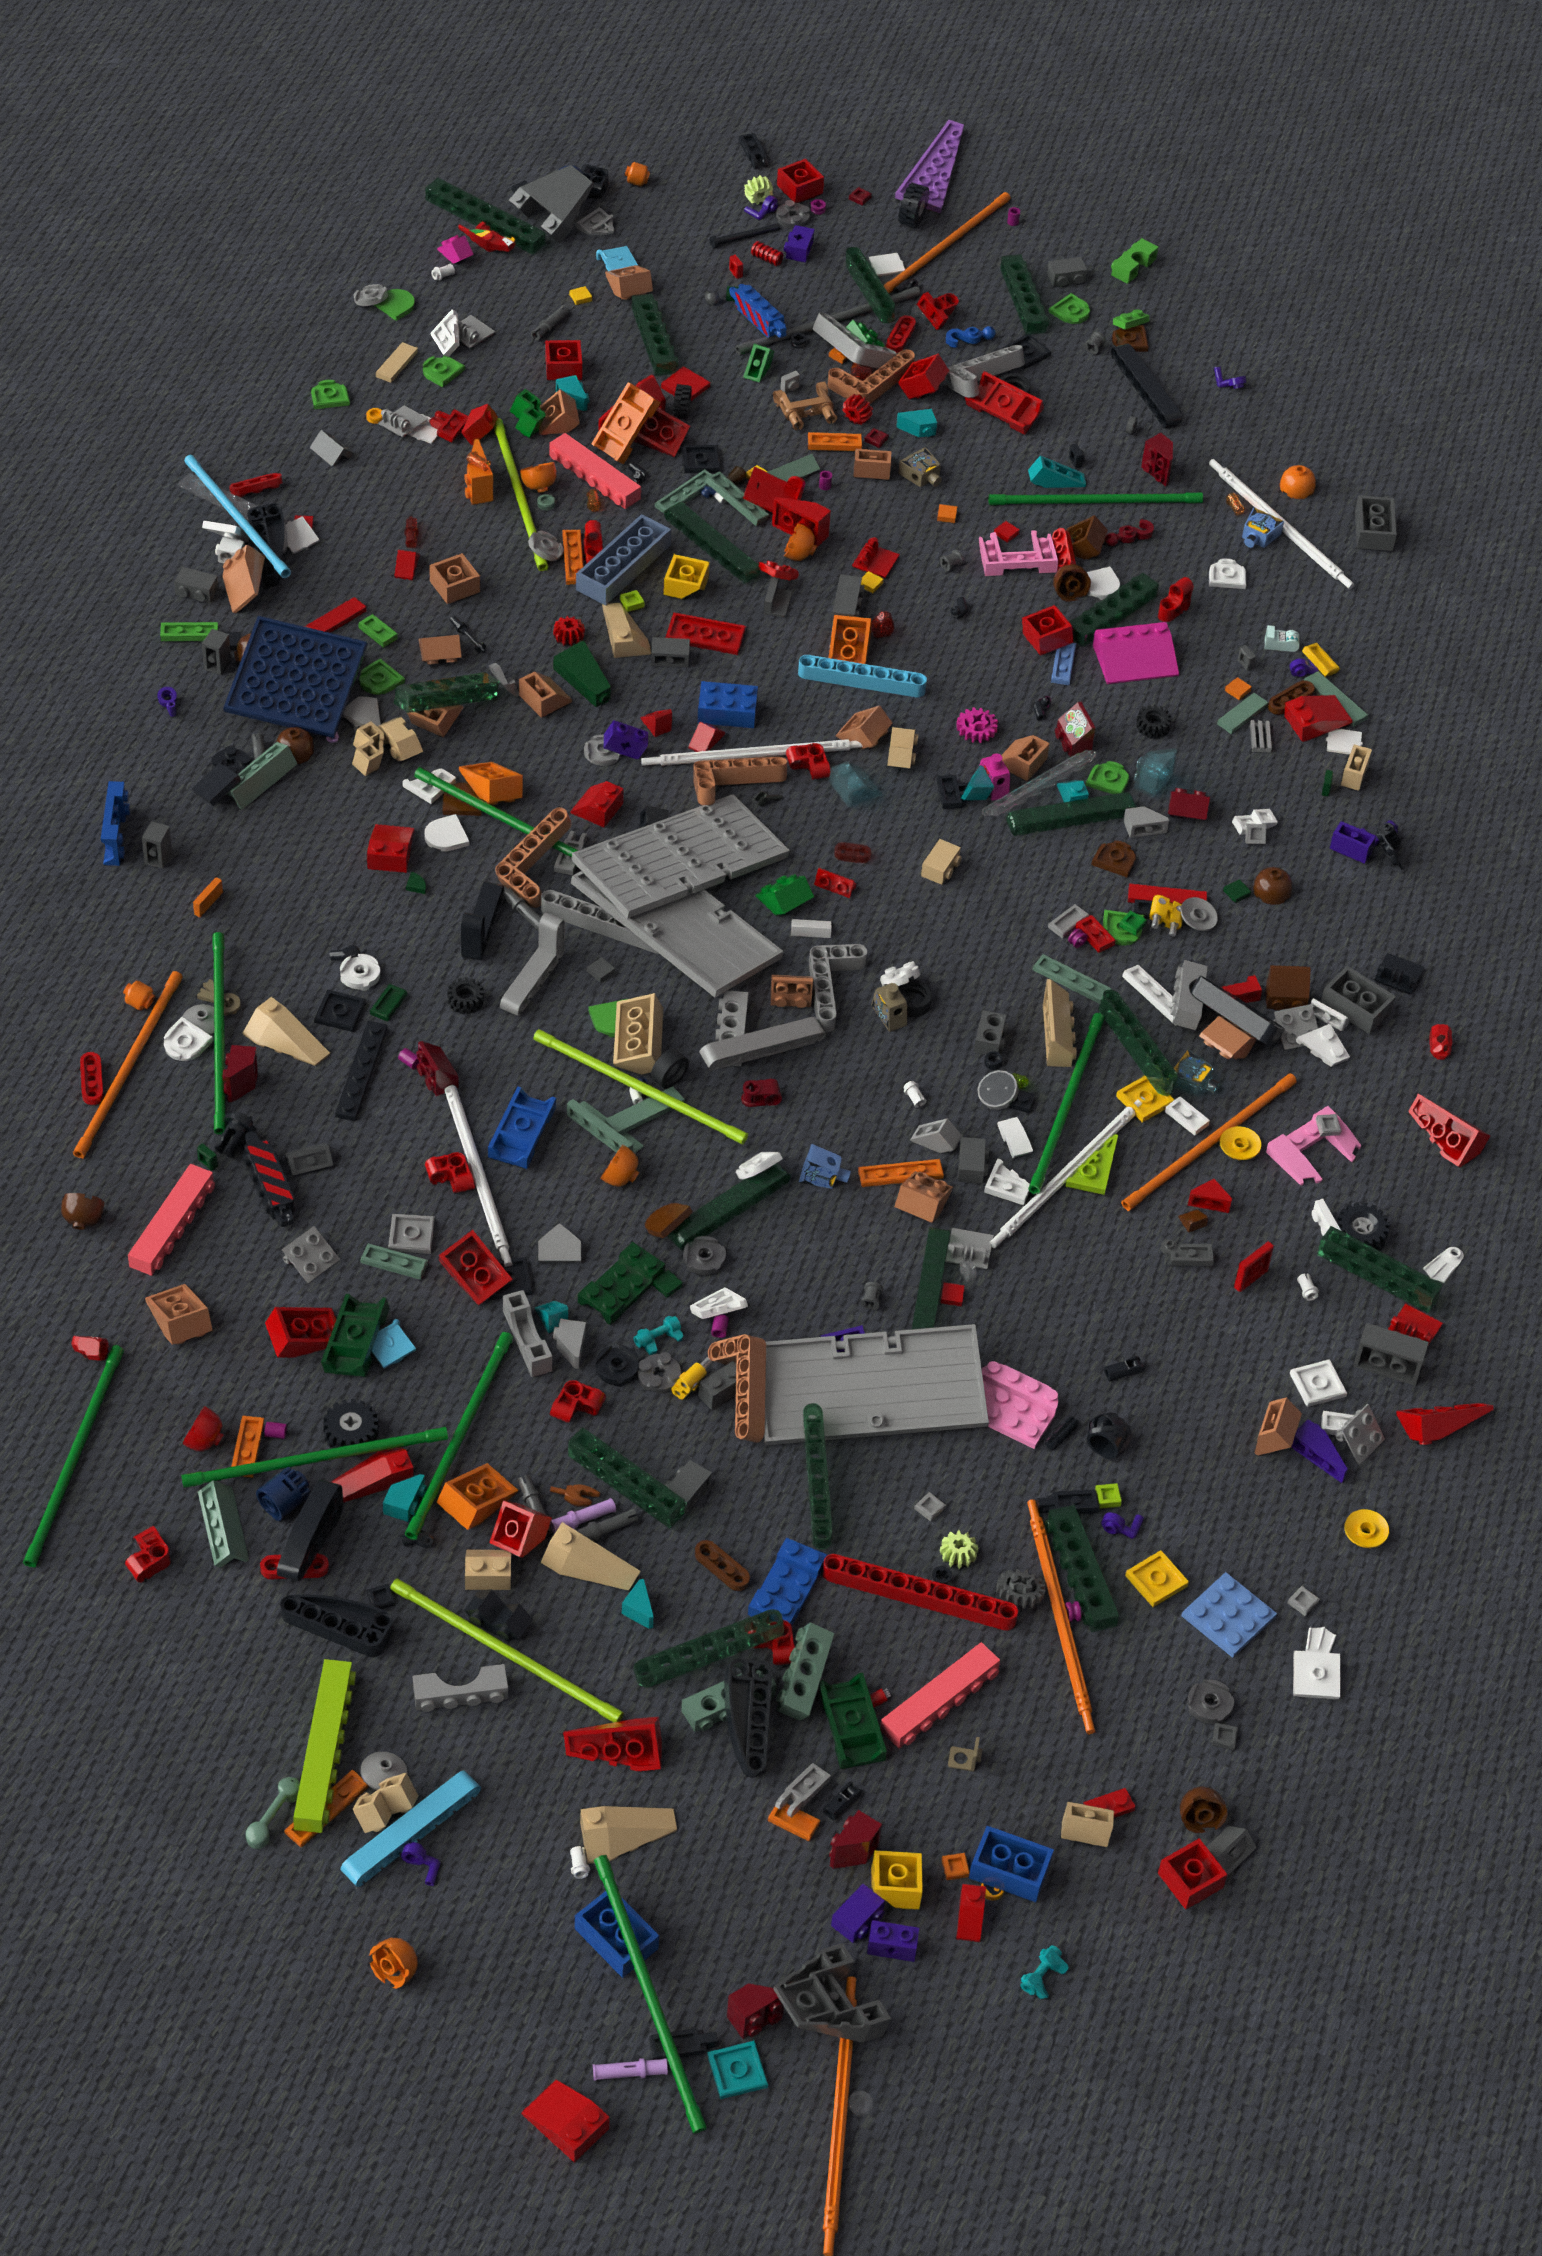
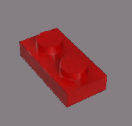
M1092 915L1076 922L1075 928L1081 929L1083 933L1088 935L1087 941L1098 953L1115 945V939Z
M1126 1788L1083 1802V1805L1113 1810V1818L1135 1811V1805Z

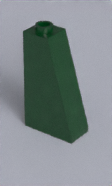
M584 641L553 657V669L592 705L598 707L601 704H606L611 699V686Z

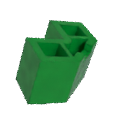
M525 389L516 396L510 412L519 419L515 428L521 434L530 438L539 430L546 415L541 410L540 399Z

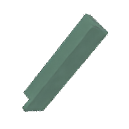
M276 742L237 774L241 781L226 795L234 797L238 807L244 809L297 765L289 746Z
M572 1099L567 1103V1116L616 1153L622 1145L628 1147L635 1154L643 1148V1144L627 1132L621 1135L605 1123L607 1117L587 1102L583 1101L579 1104Z
M213 1480L198 1491L214 1566L223 1567L234 1558L247 1562L249 1557L233 1489L230 1486Z

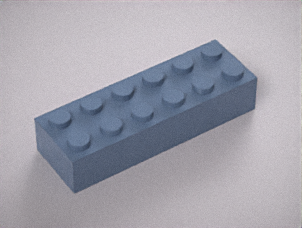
M641 514L576 573V590L607 605L671 546V529Z

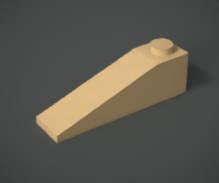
M621 603L602 604L614 658L650 655L651 650L647 637Z
M272 997L256 1008L243 1031V1035L261 1047L272 1048L275 1052H283L293 1056L294 1059L314 1066L330 1055V1052L296 1017Z
M563 1522L550 1540L541 1561L542 1564L560 1575L628 1591L641 1572Z
M612 1806L581 1809L580 1824L587 1864L594 1863V1859L602 1855H607L609 1861L618 1858L619 1855L628 1851L632 1852L638 1849L639 1846L648 1842H654L677 1831L674 1809Z

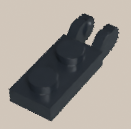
M756 134L740 135L738 141L749 161H751L753 168L758 169L757 159L761 160L763 167H768L765 151Z

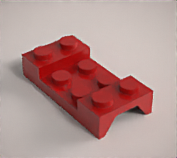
M985 371L982 373L980 384L978 385L979 394L975 397H965L967 406L979 412L985 411L1009 423L1010 428L1024 435L1044 409L1043 400Z

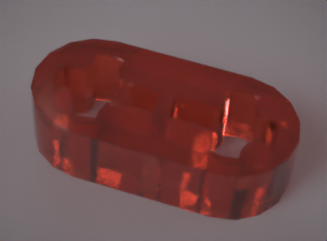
M841 842L835 846L834 856L840 861L867 863L871 859V849L866 845Z

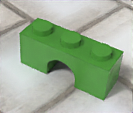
M1141 238L1129 250L1124 251L1122 256L1113 261L1111 276L1129 284L1138 276L1139 264L1148 267L1157 259L1158 246Z

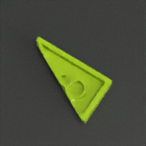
M1114 1134L1108 1138L1099 1151L1096 1150L1086 1160V1163L1077 1169V1172L1071 1178L1068 1177L1065 1187L1105 1195L1118 1135Z

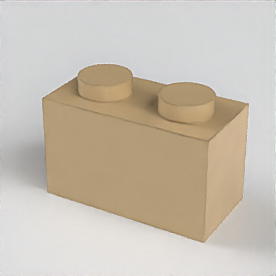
M1353 745L1344 769L1341 786L1360 790L1372 749Z
M939 839L922 864L921 876L941 885L946 879L949 880L952 876L953 868L958 867L961 862V847Z
M1067 1802L1062 1820L1061 1838L1107 1847L1113 1829L1114 1811Z

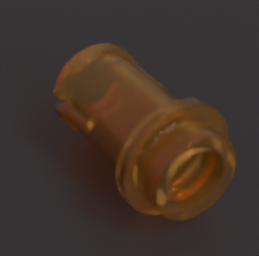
M471 451L466 459L469 465H475L483 471L488 470L485 465L488 467L491 465V461L479 456L476 451Z
M590 489V493L587 492V508L592 512H596L600 509L601 502L598 498V491Z
M1230 493L1226 497L1227 505L1231 506L1236 516L1243 514L1246 509L1240 502L1239 495Z

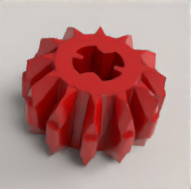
M853 394L843 404L844 408L842 411L846 413L845 417H848L854 424L859 423L862 425L873 414L870 402H867L866 397L862 398L860 394Z
M566 616L565 619L560 617L559 621L555 622L553 635L557 643L562 642L563 646L569 643L572 646L573 643L577 644L583 641L585 627L581 619H576L575 616L572 618Z

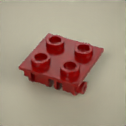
M873 537L864 545L852 567L886 578L900 554L878 547V539Z
M1405 1303L1398 1315L1392 1318L1388 1330L1420 1338L1429 1342V1345L1443 1323Z

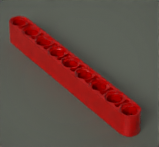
M830 1554L824 1559L823 1577L829 1582L1008 1631L1016 1625L1018 1608L1011 1602L838 1554Z

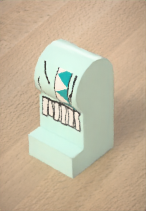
M1267 625L1265 635L1266 650L1295 652L1299 649L1300 635L1297 631L1275 630V626Z

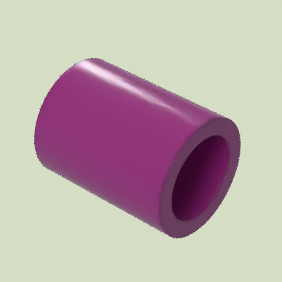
M1012 207L1008 211L1007 223L1011 226H1016L1019 224L1020 209Z
M822 471L819 478V488L821 490H829L832 485V473Z
M404 1048L400 1052L398 1060L414 1070L419 1064L417 1055L408 1048Z
M726 1315L714 1316L711 1330L713 1337L724 1338L726 1336L729 1318Z
M266 1422L265 1437L285 1439L287 1424Z

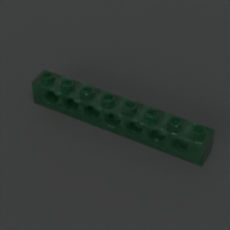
M440 178L435 179L425 187L426 201L475 226L483 221L486 226H490V230L498 232L501 236L513 237L516 247L532 255L545 246L544 231Z

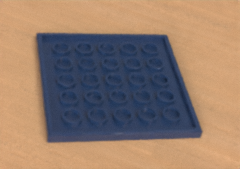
M258 616L223 710L227 713L289 728L299 727L310 733L335 738L368 644L366 641Z

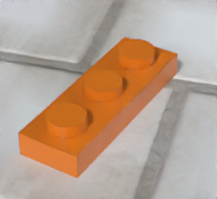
M808 432V450L855 451V449H862L861 434Z
M242 1416L231 1467L257 1461L264 1428V1418ZM252 1474V1475H246V1476H243V1477H252V1478H253L254 1474Z

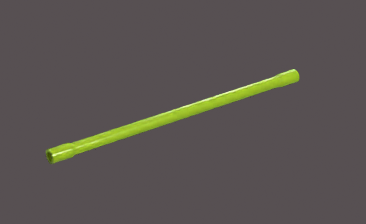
M497 418L494 431L500 444L528 537L530 538L533 532L537 533L505 434L503 421ZM534 553L538 570H547V560Z
M540 1029L534 1034L533 1039L553 1048L725 1134L728 1138L742 1145L748 1138V1133L730 1126L556 1039Z
M397 1578L393 1581L390 1589L403 1598L411 1600L594 1709L613 1723L620 1722L623 1718L624 1712L579 1688L416 1591L402 1580Z

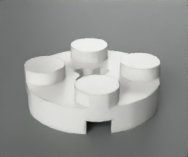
M358 954V957L351 958V956L347 957L340 966L341 981L352 989L369 990L380 979V967L377 960L366 954ZM361 970H364V973H361V974H359V973L356 972V971L360 972Z
M912 961L898 969L896 967L886 969L880 981L882 986L889 983H895L900 986L908 983L909 978L914 976V979L918 978L920 971L915 962Z

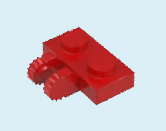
M455 409L450 415L439 410L434 414L435 417L429 420V423L435 429H438L436 435L452 443L463 430L468 416Z
M767 560V563L759 562L758 565L759 570L776 578L790 581L791 579H797L799 576L798 570L787 565H778V563Z

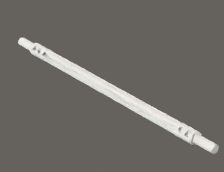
M1214 459L1209 462V465L1219 473V476L1251 505L1283 520L1282 532L1334 579L1341 581L1348 589L1354 587L1355 584L1344 575V572L1231 471L1223 468Z
M846 739L662 754L660 757L641 758L642 766L658 764L669 766L695 763L703 760L785 756L786 750L791 746L812 743L822 745L824 752L850 751L853 748H862L863 745L858 741Z
M450 1085L444 1091L497 1252H500L501 1258L504 1260V1267L512 1266L513 1264L508 1252L509 1245L457 1088L454 1085Z
M1138 1099L1134 1102L1137 1107L1142 1104ZM1126 1107L1043 1187L1039 1194H1036L989 1242L992 1244V1248H996L1006 1237L1009 1238L1027 1219L1066 1183L1068 1177L1071 1178L1077 1172V1169L1082 1164H1085L1086 1160L1096 1150L1099 1151L1104 1146L1108 1138L1120 1131L1136 1115L1133 1108Z

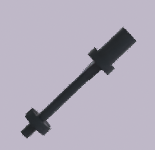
M452 616L450 622L456 627V631L465 634L475 644V650L478 653L480 651L485 653L486 645L484 642L481 641L479 644L467 631V625L456 616Z

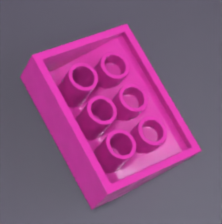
M1167 622L1095 630L1093 648L1107 684L1179 676L1172 635Z

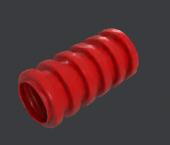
M756 241L751 248L753 256L756 255L761 260L765 259L770 264L774 263V266L780 265L783 260V252H779L777 249L774 250L773 247L768 245L765 246L760 241Z

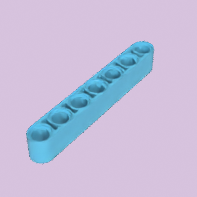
M803 655L799 659L798 675L803 679L911 697H922L926 692L927 678L921 673L813 655Z
M460 1771L346 1859L341 1866V1871L356 1887L362 1886L363 1881L367 1882L381 1871V1867L385 1868L399 1857V1853H402L403 1847L406 1844L417 1843L418 1838L421 1840L436 1828V1824L440 1825L454 1814V1810L458 1811L472 1800V1796L476 1797L481 1790L480 1785L466 1771Z

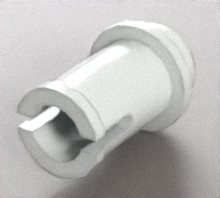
M451 264L440 268L435 267L432 270V276L435 280H442L443 277L455 274V269Z
M910 1081L904 1085V1093L909 1095L914 1106L917 1108L919 1107L918 1104L922 1106L927 1100L918 1089V1083Z
M1305 1273L1301 1274L1297 1281L1303 1290V1298L1308 1301L1315 1300L1318 1297V1288L1314 1286L1310 1274L1307 1273L1306 1276Z
M581 1846L570 1850L573 1864L571 1873L577 1879L587 1877L590 1871V1867L586 1862L585 1848H581Z

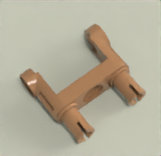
M818 382L816 384V391L819 397L790 403L785 391L777 390L773 392L774 403H777V407L780 406L785 418L791 422L794 430H798V428L800 430L804 427L801 418L808 417L807 415L823 414L827 423L831 424V421L832 423L836 422L837 415L833 411V403L828 396V388L825 382ZM812 406L811 409L804 411L806 407Z

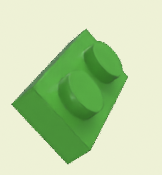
M1133 310L1130 313H1123L1113 318V325L1122 329H1128L1149 322L1150 315L1143 313L1142 310Z
M373 614L358 623L359 629L383 648L398 639L397 633Z

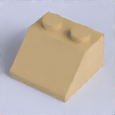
M466 1550L465 1590H511L510 1552L506 1550Z

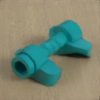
M667 1316L663 1320L662 1326L651 1331L640 1329L633 1339L638 1348L644 1347L649 1355H654L657 1353L656 1337L666 1334L681 1342L683 1340V1333L681 1332V1324L676 1316Z
M1053 1945L1041 1950V1955L1039 1956L1041 1963L1035 1972L1023 1975L1021 1978V1988L1030 1995L1035 1994L1040 1999H1045L1049 1996L1042 1980L1047 1970L1051 1969L1059 1974H1065L1069 1969L1067 1963L1060 1958L1062 1955L1061 1950Z

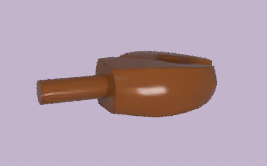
M582 1484L567 1485L566 1489L552 1486L550 1488V1492L565 1495V1501L578 1507L592 1504L590 1499L583 1498L581 1495L600 1496V1492Z

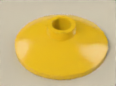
M1236 1126L1223 1132L1220 1138V1146L1229 1157L1237 1160H1248L1254 1158L1260 1152L1261 1140L1253 1130Z
M1367 1509L1352 1512L1345 1521L1344 1528L1347 1537L1360 1547H1378L1388 1537V1523L1383 1516L1375 1511Z

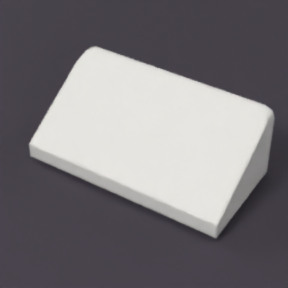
M792 919L791 936L831 938V921Z
M1314 998L1312 999L1311 1004L1315 1017L1331 1024V1026L1340 1031H1343L1350 1023L1348 1017Z

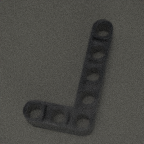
M484 881L473 914H463L461 922L462 957L482 960L481 955H484L487 946L486 941L489 940L492 931L491 926L494 925L497 916L495 913L498 912L502 901L500 897H502L504 885Z

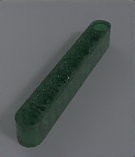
M857 247L847 248L846 268L878 319L882 323H892L895 320L894 301L862 251Z
M678 502L664 511L665 519L668 522L670 521V524L679 531H682L691 541H695L694 543L703 551L706 550L709 556L716 561L718 560L720 565L726 570H730L731 574L740 581H743L742 583L745 584L760 575V568L755 561L685 504Z
M1124 792L1015 810L1007 814L1006 821L1012 835L1018 836L1017 834L1024 835L1036 833V831L1042 832L1054 830V828L1060 829L1072 827V825L1078 826L1090 824L1091 822L1096 823L1108 821L1109 819L1124 818L1125 810L1136 808V804L1132 795Z
M1105 990L1098 1007L1099 1012L1104 1015L1105 1021L1154 1089L1161 1095H1171L1178 1080L1177 1072L1121 995L1114 990Z
M777 1162L766 1170L744 1179L693 1212L667 1237L680 1250L684 1251L686 1244L693 1242L694 1238L709 1235L717 1230L718 1226L721 1227L735 1217L733 1216H738L751 1208L750 1205L754 1206L765 1199L766 1195L769 1196L782 1188L781 1185L785 1186L789 1182L791 1175Z
M929 1227L912 1329L934 1328L950 1230Z
M810 1403L803 1409L802 1424L811 1539L815 1548L823 1550L830 1547L832 1542V1519L824 1421L820 1405ZM814 1415L817 1418L811 1419L808 1416ZM810 1435H817L818 1438H811ZM814 1454H816V1455H819L820 1457H819V1458H813V1457H811V1456L814 1455ZM819 1474V1475H821L822 1477H821V1478H815V1477H813V1475ZM821 1494L824 1497L816 1498L814 1495ZM823 1514L825 1517L818 1518L816 1515ZM824 1534V1535H826L827 1537H826V1538H819L818 1535Z
M775 1609L767 1610L637 1661L633 1668L636 1681L641 1687H652L778 1638L784 1633L785 1629L782 1614ZM771 1622H777L776 1625H769ZM756 1630L755 1633L748 1634L749 1631ZM728 1639H735L732 1642H726ZM707 1647H714L711 1650H705ZM686 1655H692L691 1658H684ZM666 1663L671 1664L668 1667H662ZM643 1672H649L647 1675H641Z

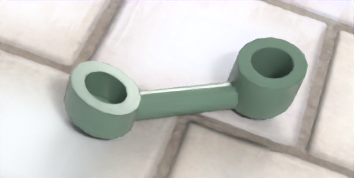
M294 1777L283 1778L278 1784L279 1794L260 1821L254 1822L247 1827L246 1841L251 1848L262 1849L268 1844L270 1833L267 1826L284 1802L292 1803L297 1801L300 1786L298 1779Z

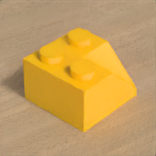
M674 554L664 578V595L682 599L699 589L704 590L709 579L710 562Z
M874 1850L871 1867L873 1891L895 1908L919 1910L922 1897V1853Z

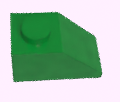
M754 344L743 378L760 383L771 366L775 351Z

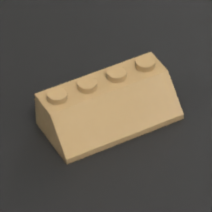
M1047 979L1043 1000L1047 1066L1071 1067L1072 1060H1076V1047H1073V1044H1075V1032L1071 1030L1074 1028V1017L1070 1016V1013L1073 1012V1001H1069V993L1051 979Z
M655 993L617 1002L613 1059L615 1067L641 1075L651 1073L655 1062L661 1056L663 1007Z

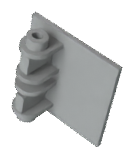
M472 315L462 321L458 319L459 341L469 348L495 333L493 329Z
M404 405L395 412L383 409L381 411L383 420L378 422V424L404 437L428 421V418Z
M1312 1004L1274 1012L1275 1019L1273 1021L1285 1028L1281 1036L1284 1050L1305 1046L1303 1043L1299 1045L1296 1042L1297 1037L1318 1029Z
M315 1226L282 1249L285 1254L283 1257L286 1264L292 1263L307 1283L340 1260Z
M952 1228L946 1262L987 1269L992 1244L989 1242L993 1239L994 1235Z
M1369 1404L1363 1409L1357 1410L1356 1414L1344 1423V1427L1336 1432V1439L1340 1442L1347 1441L1359 1465L1385 1440Z

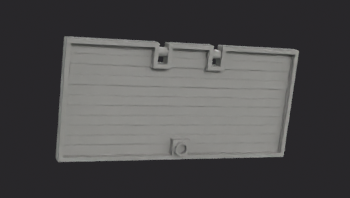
M732 794L716 800L712 805L699 806L576 851L572 854L571 860L628 919L686 897L688 890L694 894L723 883L726 876L733 879L786 859L789 856L790 850Z
M583 871L572 876V885L713 997L719 996L782 959L783 950L733 911L725 912V905L706 890H701L694 894L688 890L686 897L627 919Z
M975 1324L895 1331V1335L887 1337V1332L843 1335V1341H835V1336L766 1342L765 1445L987 1427L989 1424ZM888 1345H896V1348H889ZM844 1349V1352L837 1353V1350Z

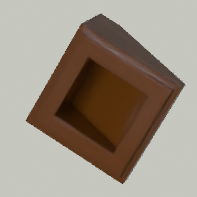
M1197 1209L1178 1217L1188 1233L1206 1227L1208 1222L1207 1215Z

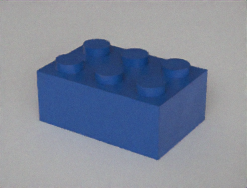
M701 681L697 723L704 722L711 725L754 728L758 686Z
M986 1826L971 1865L969 1879L1036 1902L1050 1867L1054 1849Z
M605 1891L575 1915V1930L623 1978L634 1969L607 1892ZM622 1898L644 1960H646L658 1950L659 1935Z

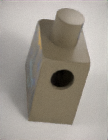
M925 447L899 462L898 474L919 487L929 482L936 487L942 481V478L939 476L940 463Z
M889 983L877 988L871 1006L888 1031L891 1032L907 1026V1002L898 990V985Z

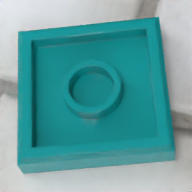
M755 2041L707 2052L720 2099L768 2088Z

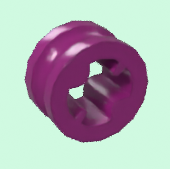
M820 199L813 200L811 202V212L817 215L825 213L826 203Z
M1078 928L1070 934L1068 942L1073 944L1075 948H1079L1085 944L1088 935Z
M1074 1601L1073 1604L1066 1602L1065 1606L1069 1622H1072L1073 1619L1080 1621L1081 1609L1079 1602Z

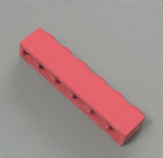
M566 433L550 442L549 455L553 460H557L566 469L574 472L578 478H582L591 487L598 489L604 496L612 499L616 505L626 509L641 499L640 485Z
M193 1164L188 1166L129 1252V1267L151 1276L156 1269L159 1270L162 1267L163 1259L166 1254L169 1255L172 1252L174 1242L182 1237L187 1223L190 1224L193 1221L195 1211L203 1206L206 1195L212 1193L215 1187L213 1172Z
M982 1642L885 1716L881 1720L880 1731L898 1749L904 1744L910 1745L915 1740L917 1734L921 1731H928L936 1719H943L949 1713L950 1708L954 1705H961L965 1701L966 1696L971 1692L976 1693L979 1691L986 1680H993L999 1673L1000 1659Z

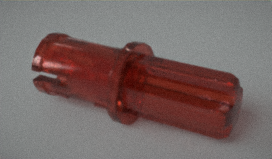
M412 516L406 520V529L404 530L407 548L417 547V536L419 535L417 519Z

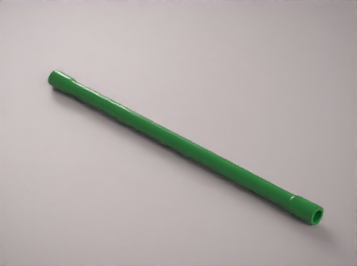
M1203 493L989 494L988 500L989 505L1203 503Z
M421 767L415 772V778L456 797L527 835L535 828L436 777ZM560 840L552 846V848L571 858L574 852L579 851Z
M216 932L212 935L214 952V1133L222 1134L226 1128L224 1121L226 1116L225 1081H223V1070L225 1069V935L221 932Z
M1095 1013L1090 1022L1089 1031L1038 1167L1028 1188L1033 1194H1039L1042 1189L1046 1172L1091 1051L1102 1028L1105 1017L1101 1013Z
M508 1332L501 1333L494 1352L429 1487L406 1529L405 1536L411 1540L418 1538L426 1516L500 1362L513 1340V1336Z
M118 1345L112 1346L107 1357L105 1368L35 1537L23 1560L25 1566L35 1568L42 1553V1547L114 1372L123 1356L124 1349Z
M441 1427L420 1433L206 1472L200 1471L181 1475L183 1488L203 1485L213 1480L219 1481L421 1443L448 1440V1433L446 1427Z
M607 1855L599 1856L594 1859L595 1866L604 1884L686 2109V2116L693 2134L702 2132L707 2129L704 2118L694 2098L615 1882L611 1864Z

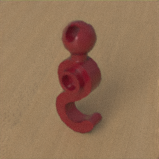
M1141 519L1139 527L1146 530H1140L1129 525L1122 526L1118 534L1114 532L1106 534L1105 543L1108 546H1115L1118 541L1132 543L1136 538L1149 539L1153 535L1154 526L1150 521Z

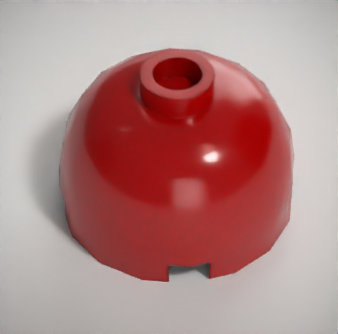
M204 1406L182 1444L194 1451L201 1452L209 1450L213 1444L218 1446L224 1436L220 1433L222 1421L218 1414Z

